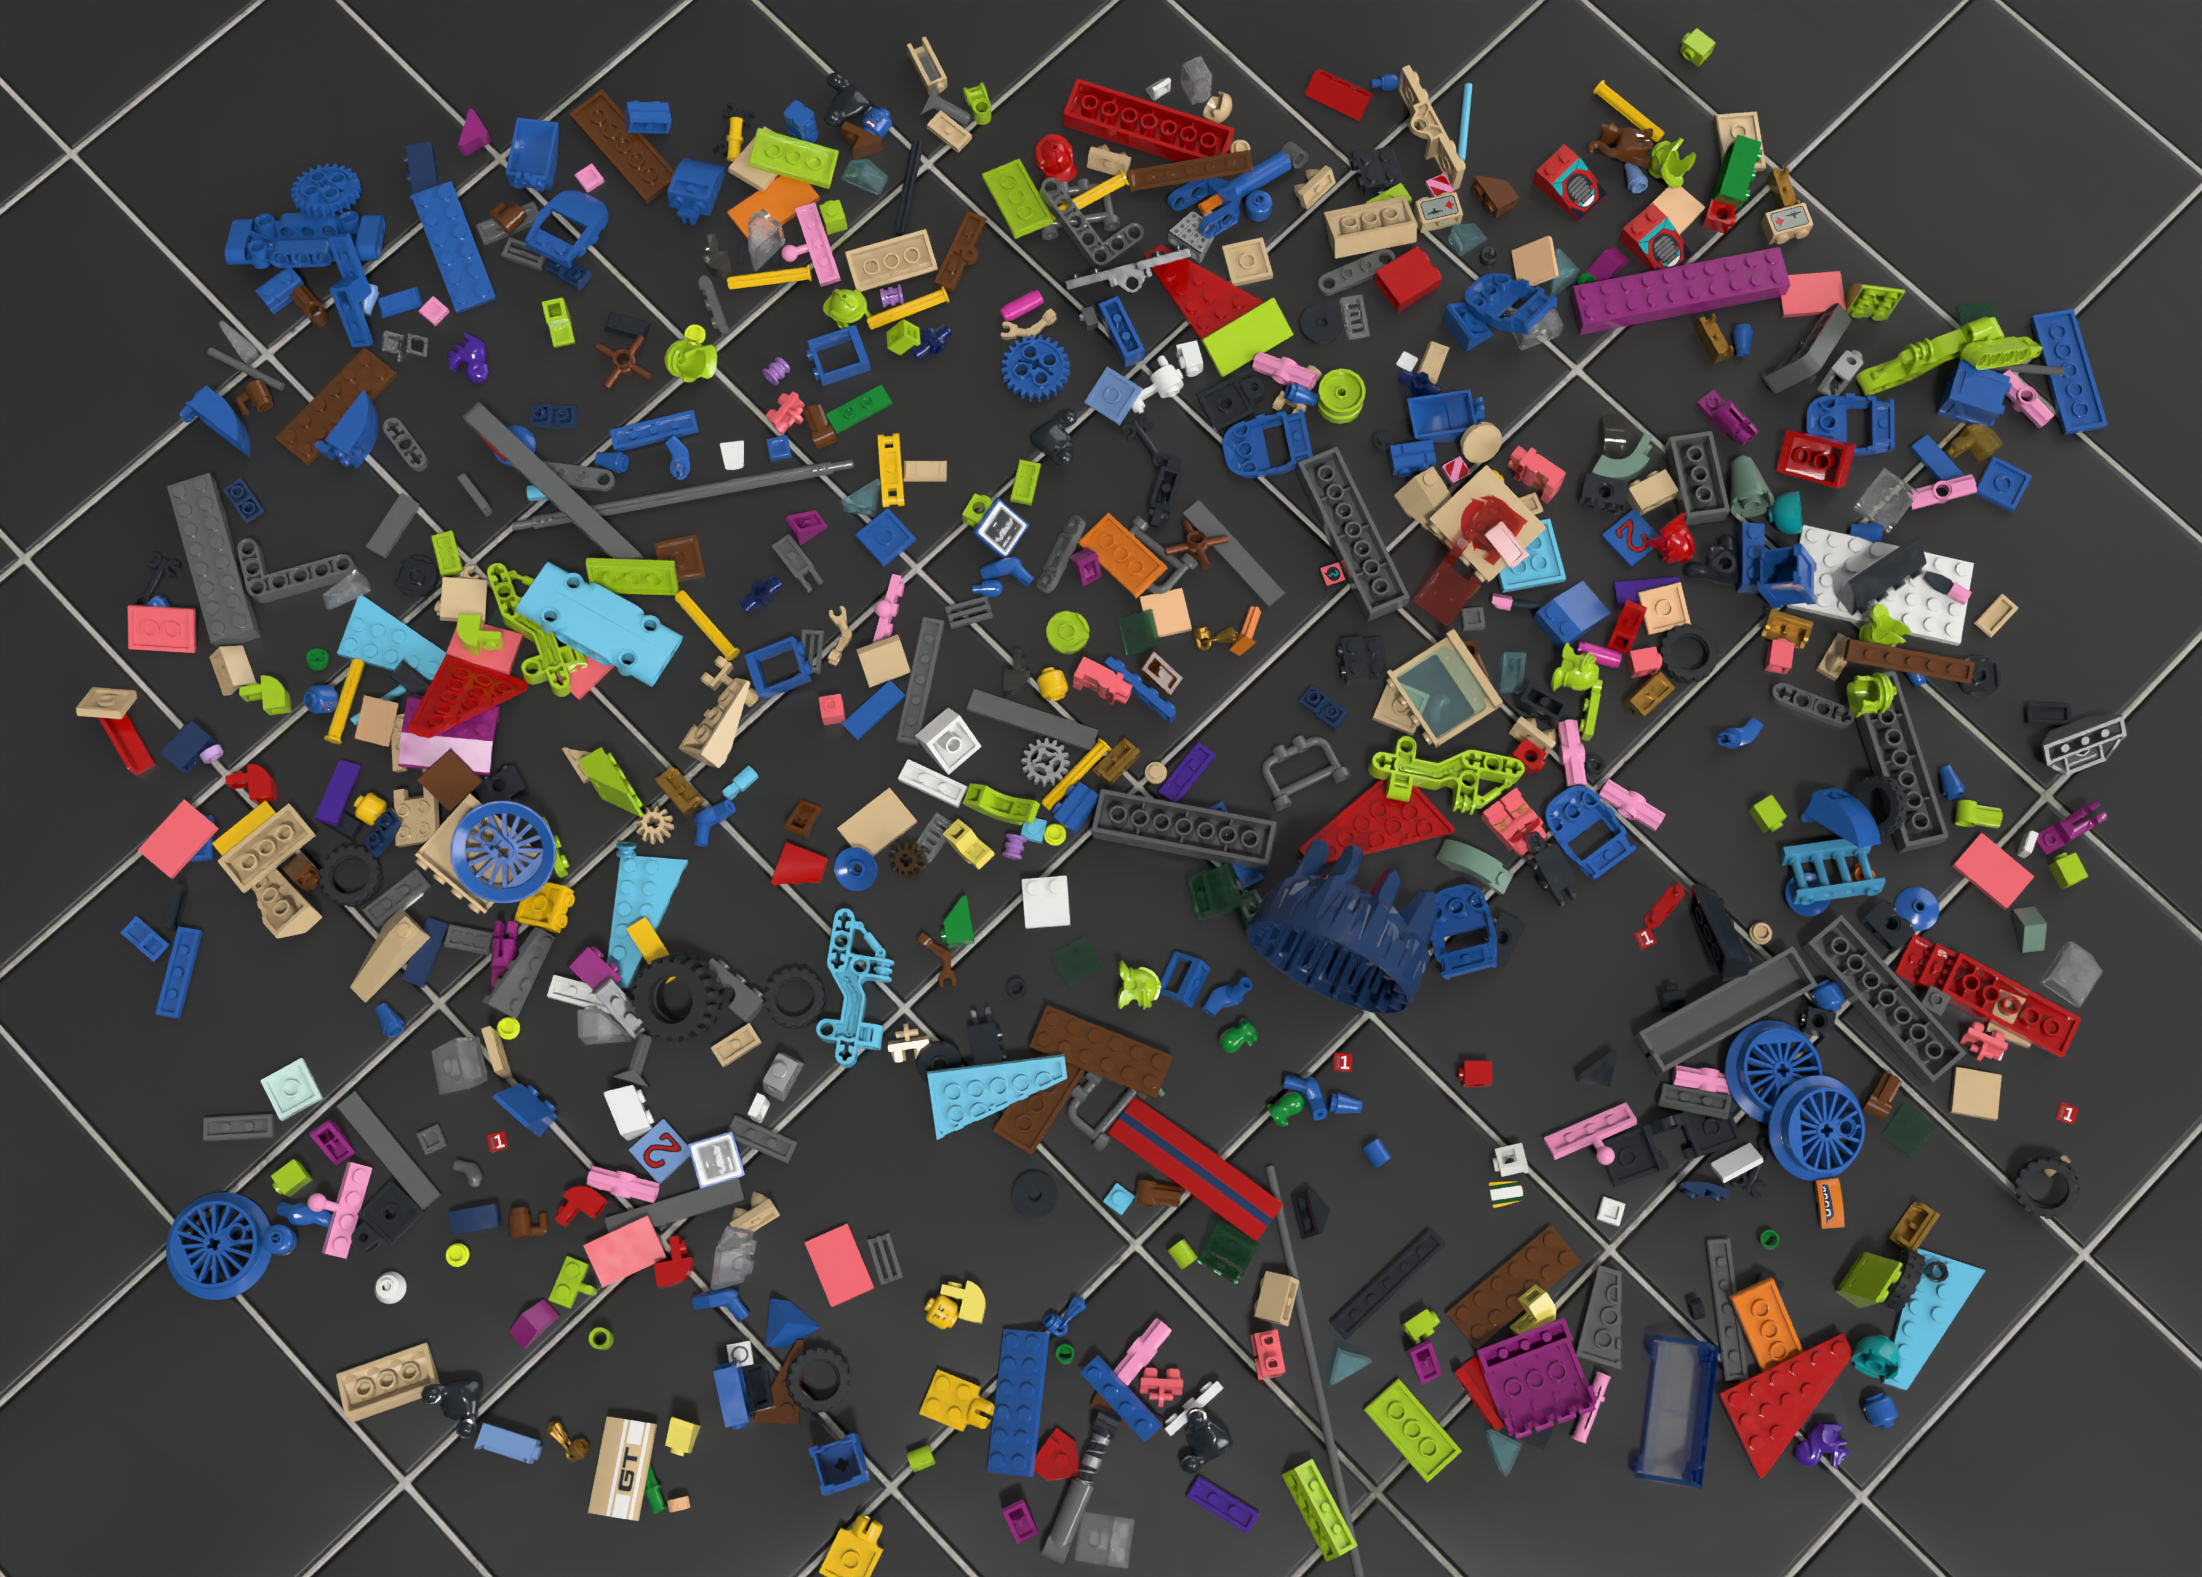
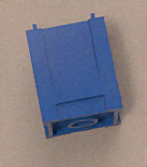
M1960 361L1952 374L1947 378L1936 415L1986 431L1989 426L1993 427L1995 418L1999 414L2003 415L2005 406L2002 405L2005 392H2010L2012 383H2009L2010 376L1988 369L1977 370L1969 363Z
M1793 544V547L1758 549L1760 581H1757V589L1772 608H1781L1782 605L1806 603L1807 605L1816 604L1814 572H1817V563L1802 544Z
M853 1433L845 1436L844 1439L823 1446L817 1445L808 1448L811 1458H814L821 1482L819 1487L823 1496L872 1481L858 1434ZM840 1458L849 1462L845 1472L836 1468Z

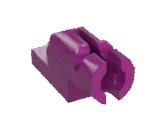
M1712 390L1696 404L1723 436L1729 433L1742 446L1747 443L1748 439L1751 441L1759 432L1756 426L1749 422L1746 415L1731 400L1725 403L1715 390Z
M2093 801L2040 832L2035 845L2042 855L2050 854L2107 819L2106 812L2091 820H2084V816L2100 806L2099 802Z
M502 921L494 922L490 967L493 969L491 992L495 989L493 985L497 979H502L508 971L506 967L510 961L515 960L519 955V949L517 948L518 923L508 921L507 933L509 939H505L504 936L505 924H502Z

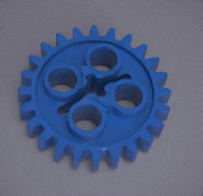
M326 163L324 168L317 165L316 170L310 167L309 173L303 171V177H296L297 182H293L294 188H291V196L296 208H300L301 213L306 211L307 216L314 213L316 218L320 214H323L324 218H326L328 213L335 216L336 211L343 213V208L351 209L349 204H356L355 199L360 198L359 193L362 192L356 173H352L351 168L346 169L345 165L338 168L337 163L332 167H329V164Z
M1031 334L1030 340L1022 336V343L1015 340V347L1009 345L1008 351L1010 353L1004 352L1006 360L1001 361L1004 367L1001 369V373L1005 375L1003 381L1008 382V390L1014 388L1013 395H1017L1020 392L1022 400L1027 395L1030 402L1033 400V397H1037L1038 402H1040L1041 396L1049 400V393L1057 396L1056 388L1063 390L1062 383L1067 384L1068 378L1066 376H1070V370L1068 369L1070 368V362L1067 361L1068 354H1063L1064 347L1057 348L1058 341L1051 344L1050 337L1044 341L1041 334L1038 339H1035L1033 334ZM1027 353L1035 354L1034 357H1027L1025 355ZM1049 360L1055 362L1053 365L1045 364ZM1019 371L1027 372L1025 375L1022 376L1017 374V372ZM1041 378L1046 380V382L1042 384L1037 383L1036 381Z

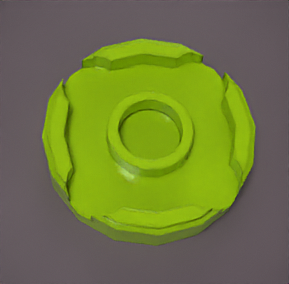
M1062 611L1056 613L1049 620L1046 628V638L1049 645L1055 651L1062 654H1073L1085 647L1089 639V626L1082 615L1070 611Z

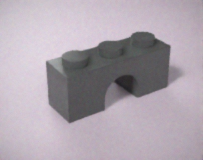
M711 958L708 962L710 964L708 969L710 971L715 970L718 974V977H716L717 983L721 982L723 988L735 990V999L728 1006L729 1009L746 1024L750 1023L765 1006V1002L762 1000L764 995L756 988L750 990L745 985L747 981L739 974L733 976L728 971L730 967L721 959L717 962Z

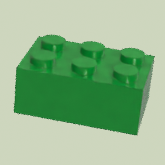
M1737 135L1726 149L1712 194V200L1736 206L1735 210L1738 207L1741 208L1743 202L1748 200L1751 191L1748 189L1750 182H1753L1757 171L1754 169L1755 163L1759 162L1763 150H1760L1762 142L1742 135Z

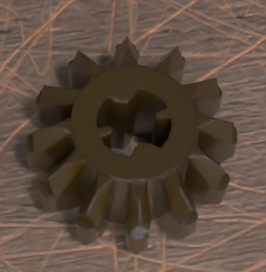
M905 841L904 846L901 843L897 844L898 851L895 849L891 850V854L895 856V858H889V862H895L891 870L899 869L898 877H902L905 873L906 879H911L912 874L915 877L920 875L918 869L925 870L926 867L921 864V862L927 861L926 857L921 858L925 850L917 851L918 843H914L911 847V842ZM904 857L912 858V862H904Z

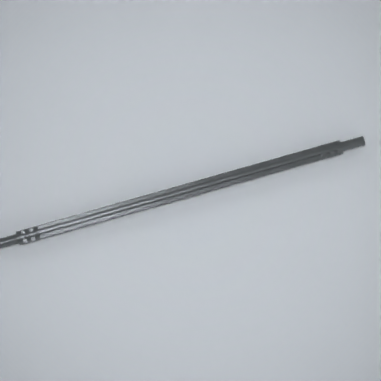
M852 459L835 463L828 461L591 505L590 507L602 517L830 475L834 471L854 468ZM559 511L532 516V519L511 522L512 530L515 531L531 527L538 529L572 521Z

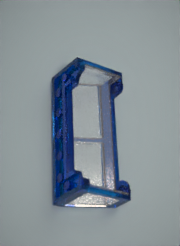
M1652 1335V1340L1648 1342L1647 1352L1653 1360L1642 1454H1639L1638 1458L1634 1459L1632 1465L1633 1473H1635L1634 1477L1702 1490L1719 1348L1708 1342Z

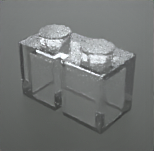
M1199 56L1182 64L1181 86L1192 105L1198 102H1205L1211 97L1212 74L1202 57Z

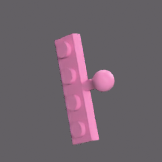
M816 203L795 208L806 244L797 247L786 245L781 252L783 259L792 262L797 259L798 255L809 252L821 287L841 281Z
M892 574L885 600H880L875 605V612L880 618L872 644L886 639L887 636H891L893 629L891 620L893 616L896 617L899 608V604H896L898 596L902 597L905 587L899 575Z
M1625 1102L1544 1137V1143L1554 1160L1593 1144L1597 1150L1596 1158L1598 1162L1603 1165H1609L1614 1161L1615 1153L1610 1147L1603 1144L1602 1139L1637 1125V1119Z
M348 1162L336 1202L326 1200L325 1196L320 1193L312 1194L309 1197L307 1204L310 1210L314 1212H319L323 1209L333 1211L322 1253L347 1258L352 1241L351 1235L355 1230L359 1217L357 1214L361 1210L371 1175V1167Z

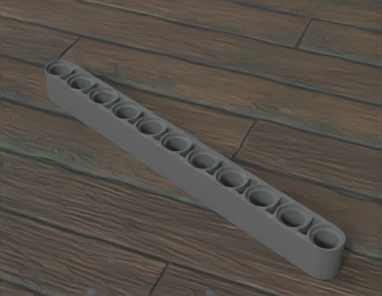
M475 403L462 416L480 436L611 559L644 560V557L481 403Z

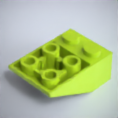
M1851 283L1846 291V313L1853 318L1866 317L1872 318L1875 321L1887 320L1904 295L1905 290Z
M602 747L578 761L603 800L639 817L644 816L640 810V807L643 806L611 753L605 754Z
M1868 1252L1861 1253L1835 1292L1858 1308L1875 1305L1879 1302L1882 1303L1889 1294L1887 1289L1891 1282L1894 1284L1899 1279L1902 1273L1899 1270L1903 1264Z

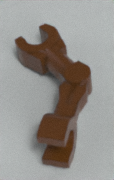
M922 932L917 942L923 947L929 948L942 960V971L939 979L940 988H944L943 981L945 979H950L952 981V988H955L957 981L953 970H951V953L943 947L936 945L931 938Z

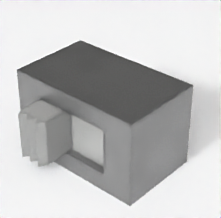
M1093 306L1082 309L1079 320L1084 321L1087 331L1098 328V320Z

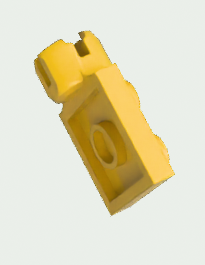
M937 1369L919 1414L963 1432L967 1425L985 1429L991 1420L981 1416L980 1412L982 1411L993 1416L994 1404L979 1396L981 1387Z
M859 1515L850 1530L841 1527L819 1573L827 1577H870L884 1550L877 1545L882 1525L874 1520L868 1531H866L865 1529L870 1517Z

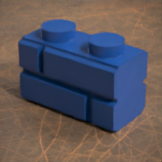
M794 100L784 111L787 133L790 137L814 143L819 135L814 112L805 107L800 101Z
M659 101L626 102L624 119L627 133L668 134L672 123L668 103H661Z
M285 268L256 289L255 292L274 315L293 301L290 297L293 289L297 286H303L304 283L292 268Z
M1432 439L1390 445L1388 449L1392 476L1407 477L1414 472L1422 473L1432 466L1435 469L1437 461Z
M1078 782L1076 786L1071 785L1065 793L1067 797L1063 803L1058 802L1052 811L1054 814L1053 821L1063 826L1066 831L1074 836L1095 809L1099 800V794L1081 782Z

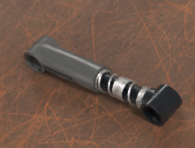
M1100 1409L1091 1430L1094 1432L1092 1435L1093 1440H1090L1091 1446L1089 1450H1086L1087 1454L1083 1457L1084 1459L1081 1462L1083 1465L1078 1470L1080 1472L1078 1478L1072 1479L1063 1504L1041 1556L1062 1565L1064 1564L1094 1489L1091 1485L1093 1483V1476L1097 1473L1096 1469H1099L1102 1461L1101 1456L1105 1453V1446L1109 1444L1110 1440L1114 1439L1122 1418Z

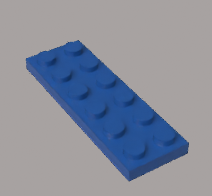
M449 181L411 195L456 313L458 314L497 300L453 183Z
M2074 309L2033 315L2030 321L2036 342L2043 347L2040 352L2043 366L2064 367L2063 376L2046 375L2063 435L2105 428L2108 425Z
M1004 1329L987 1466V1472L1025 1477L1034 1476L1049 1333Z

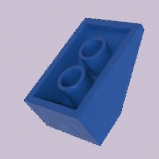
M1581 581L1538 610L1533 621L1556 648L1562 652L1566 643H1569V646L1608 617L1611 612L1584 581Z
M520 1083L496 1093L492 1097L538 1137L558 1117L553 1112L556 1108L547 1100L544 1102L539 1100L537 1096L540 1093L531 1085H528L526 1088Z

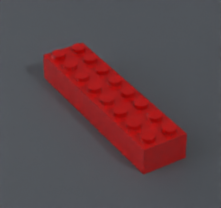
M1078 78L1063 113V126L1174 162L1228 154L1234 140L1235 128Z

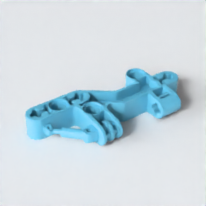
M845 908L838 910L835 914L827 959L830 972L844 996L841 1020L823 1019L817 1024L816 1032L823 1042L837 1044L835 1057L839 1065L844 1068H850L857 1062L859 1048L881 1050L884 1027L863 1022L867 998L862 985L866 981L890 983L892 979L889 977V974H892L893 971L890 969V966L894 965V961L886 959L885 949L882 948L871 932L868 933L865 930L862 922L856 921L853 912ZM845 917H848L849 921L846 922L845 926L846 931H843V924L841 920H844ZM855 929L861 930L864 934L863 938L876 953L874 957L852 954ZM846 938L848 942L844 947L836 946L838 939ZM837 953L841 954L840 960L843 964L839 966V969H836L834 966L838 962ZM858 963L866 964L867 967L863 972L855 971V966ZM871 964H877V967L873 968L876 974H870ZM825 1026H832L833 1032L829 1036L822 1035V1029ZM845 1044L849 1045L848 1051L850 1056H852L848 1057L847 1061H844L841 1056L846 1054Z

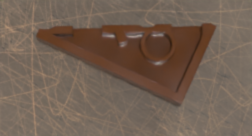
M804 1340L796 1341L771 1386L773 1407L757 1411L753 1418L754 1423L799 1424L800 1407L793 1403L794 1401L787 1393L789 1391L786 1387V1374L792 1361L804 1352ZM802 1370L799 1376L800 1388L802 1386Z

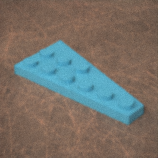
M359 593L337 654L352 660L355 658L360 659L366 664L394 671L403 659L432 682L445 658L446 652Z
M642 856L632 858L620 857L607 965L611 962L620 970L618 975L621 979L616 983L620 989H629L643 957L626 931V928L646 917L656 932L675 887L677 888L684 869H686L688 860Z
M1064 1054L928 1071L936 1138L938 1140L950 1132L957 1131L967 1124L981 1120L1018 1100H1023L1039 1090H1044L1067 1079Z
M1919 1248L1916 1250L1918 1254L1925 1257L1924 1272L1920 1277L1919 1285L1916 1286L1914 1295H1911L1910 1301L1899 1312L1892 1340L1898 1347L1901 1356L1899 1372L1892 1379H1886L1887 1375L1883 1376V1384L1904 1391L1909 1388L1986 1270ZM1940 1261L1947 1266L1949 1276L1940 1283L1929 1281L1925 1275L1927 1265ZM1938 1267L1933 1268V1274L1937 1278L1942 1275Z

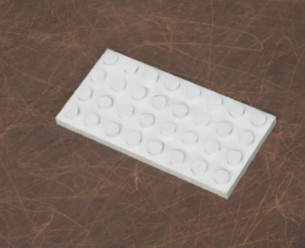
M1803 525V533H1800L1798 544H1802L1817 563V572H1814L1816 604L1807 605L1806 603L1787 605V607L1863 625L1870 622V609L1863 614L1858 612L1852 616L1836 595L1850 579L1900 546L1882 542H1875L1874 544L1859 537ZM1924 552L1927 564L1922 568L1923 573L1914 580L1910 577L1905 581L1906 584L1897 591L1892 589L1888 592L1889 596L1879 603L1874 601L1870 605L1882 604L1887 607L1890 617L1895 621L1899 620L1905 623L1911 629V636L1958 646L1961 643L1967 602L1962 605L1946 596L1947 594L1934 590L1923 577L1927 571L1941 574L1951 579L1953 583L1955 582L1969 590L1974 563Z

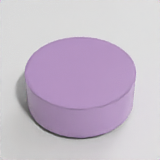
M214 745L200 754V758L204 763L209 764L219 759L224 751L220 745Z

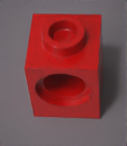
M1711 199L1702 227L1726 234L1729 227L1733 228L1736 222L1737 215H1734L1736 206Z
M1525 738L1511 758L1520 760L1525 767L1524 773L1531 776L1534 771L1539 773L1546 762L1543 759L1547 753ZM1525 755L1532 756L1534 762H1528L1525 759Z
M1464 1061L1461 1067H1458V1081H1462V1087H1490L1492 1085V1061Z

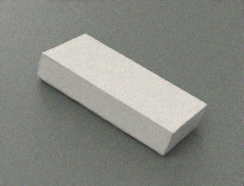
M757 1093L748 1112L750 1118L757 1123H762L770 1106V1102L764 1095Z
M1748 1143L1710 1164L1711 1169L1725 1183L1763 1163V1157L1751 1143Z

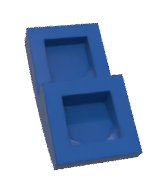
M135 916L120 932L153 962L170 946L169 943L138 916Z

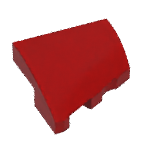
M786 842L777 863L771 885L821 882L829 863L828 858Z

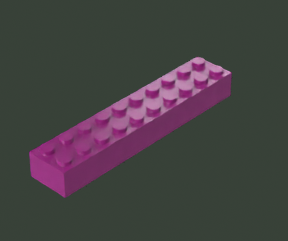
M1777 247L1573 286L1570 300L1579 334L1583 335L1786 295L1790 287V281L1781 249Z

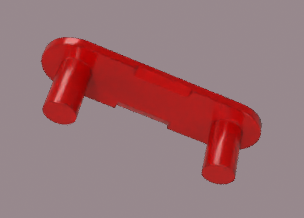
M1672 884L1646 914L1644 923L1650 929L1659 927L1684 897L1685 889L1681 884Z

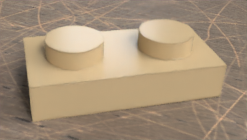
M941 110L927 124V129L958 153L972 139V135Z
M750 1023L712 1046L711 1049L724 1068L762 1044Z

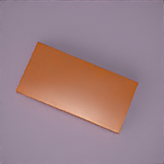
M780 176L764 192L757 191L727 211V214L749 243L755 244L797 216L795 208L816 203L820 200V197L809 183Z
M1107 513L1078 541V544L1083 549L1088 547L1096 552L1099 564L1135 598L1139 597L1168 569L1160 559L1110 513Z
M1772 1277L1766 1278L1729 1296L1760 1372L1803 1351Z

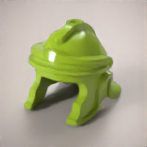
M1682 138L1673 143L1669 141L1658 143L1651 152L1649 173L1654 178L1664 179L1672 188L1682 186V176L1686 171L1690 170L1696 159V154L1692 152L1683 160H1680L1677 148L1684 141Z
M835 289L823 306L824 313L828 317H832L840 329L850 327L847 323L858 321L864 314L867 318L871 317L867 310L866 299L860 290L857 289L854 291Z
M687 339L674 342L666 351L664 357L665 366L673 376L682 377L683 382H694L699 377L709 379L716 370L717 351L712 344L702 346Z
M1877 604L1870 608V622L1862 626L1859 638L1863 642L1896 647L1897 643L1903 644L1905 642L1901 636L1905 634L1910 635L1912 631L1905 623L1899 620L1895 621L1890 617L1887 607Z
M1566 643L1562 652L1563 660L1561 667L1555 670L1552 677V691L1554 692L1562 685L1564 688L1569 687L1577 691L1592 687L1594 683H1597L1599 677V667L1595 665L1597 658L1591 655L1590 652L1576 655L1573 648L1569 646V643Z
M1874 673L1872 677L1869 675H1858L1854 677V683H1848L1847 685L1849 706L1854 718H1858L1865 713L1876 714L1879 709L1880 713H1884L1890 707L1894 695L1897 694L1896 687L1892 686L1889 678L1883 673Z
M1123 960L1119 961V975L1122 978V987L1118 992L1119 1009H1122L1134 999L1137 1000L1138 1007L1142 1006L1143 1010L1152 1007V1001L1158 998L1161 990V982H1159L1157 975L1148 968H1128Z

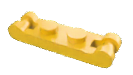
M893 433V436L880 434L878 435L883 508L897 504L898 507L905 506L899 433ZM893 444V448H885V445ZM888 491H897V496H889Z

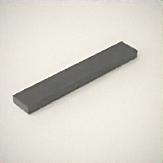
M1200 500L1183 512V517L1190 522L1195 530L1205 533L1206 538L1225 534L1228 536V543L1211 547L1267 608L1284 596L1285 592Z
M928 617L922 618L896 739L898 743L919 745L915 735L922 730L943 633L944 620Z
M977 689L973 690L966 708L969 712L1086 751H1090L1093 748L1098 734L1097 729Z
M354 1091L337 1105L342 1114L422 1210L441 1196L440 1192L357 1092Z
M738 1177L607 1217L605 1222L608 1233L648 1215L654 1228L745 1201V1197Z
M1730 1238L1706 1240L1723 1380H1745L1748 1378L1742 1327L1729 1298L1730 1295L1737 1293Z

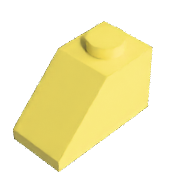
M672 1417L665 1446L671 1447L670 1452L683 1456L685 1452L691 1454L700 1426Z

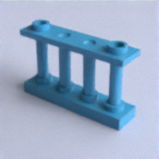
M1845 839L1783 847L1779 858L1781 865L1792 866L1799 887L1792 900L1793 905H1808L1815 901L1865 894L1873 896L1880 893L1886 880L1885 878L1874 879L1866 855L1869 854L1872 846L1858 848ZM1845 857H1858L1864 881L1852 882ZM1823 860H1836L1843 884L1830 885ZM1801 863H1814L1821 887L1808 888Z

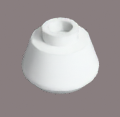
M386 1272L375 1283V1295L383 1303H396L406 1293V1281L399 1273Z

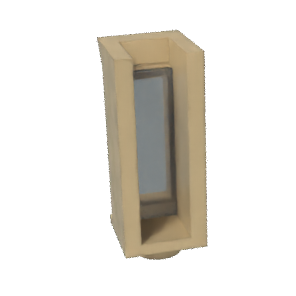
M926 36L922 38V46L913 49L911 43L907 44L908 56L915 66L928 95L931 94L936 83L938 84L939 93L947 88V77Z

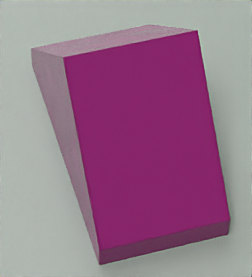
M473 109L468 110L458 143L463 156H468L492 142L488 131Z
M1616 247L1604 250L1588 269L1587 273L1593 275L1596 282L1612 279L1630 261Z
M816 510L789 515L785 518L788 530L800 546L828 527Z
M1088 547L1068 557L1083 587L1102 577L1098 555Z
M330 1120L309 1133L335 1166L355 1153L338 1124Z
M543 1299L522 1313L509 1333L526 1349L560 1315Z
M1430 1340L1405 1351L1421 1385L1442 1375Z
M1024 1499L1001 1509L1017 1544L1039 1534Z

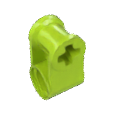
M981 82L978 86L969 89L963 88L964 98L970 108L974 121L980 125L989 123L992 118L991 104L984 83Z

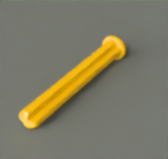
M1602 80L1594 89L1593 94H1598L1642 131L1652 128L1653 136L1651 138L1658 142L1663 137L1664 131L1604 84L1605 81Z
M1120 170L1121 173L1073 198L1072 201L1080 210L1126 184L1128 186L1129 183L1123 171ZM1065 204L1058 207L1062 211L1067 210ZM1050 211V214H1051L1053 220L1056 219V218L1054 217V215H1053V214L1051 213V211Z
M808 264L807 267L730 276L727 278V285L729 289L808 279L812 281L810 264Z
M942 286L941 290L868 317L867 324L872 330L946 301L948 303L947 293Z
M682 590L675 595V600L724 654L727 661L734 659L740 650L733 647L685 591Z
M355 658L351 662L328 735L324 736V739L331 743H342L340 738L365 662Z
M1097 739L1098 743L1042 800L1041 803L1046 809L1051 810L1063 798L1071 785H1075L1107 751H1111V748L1102 739Z

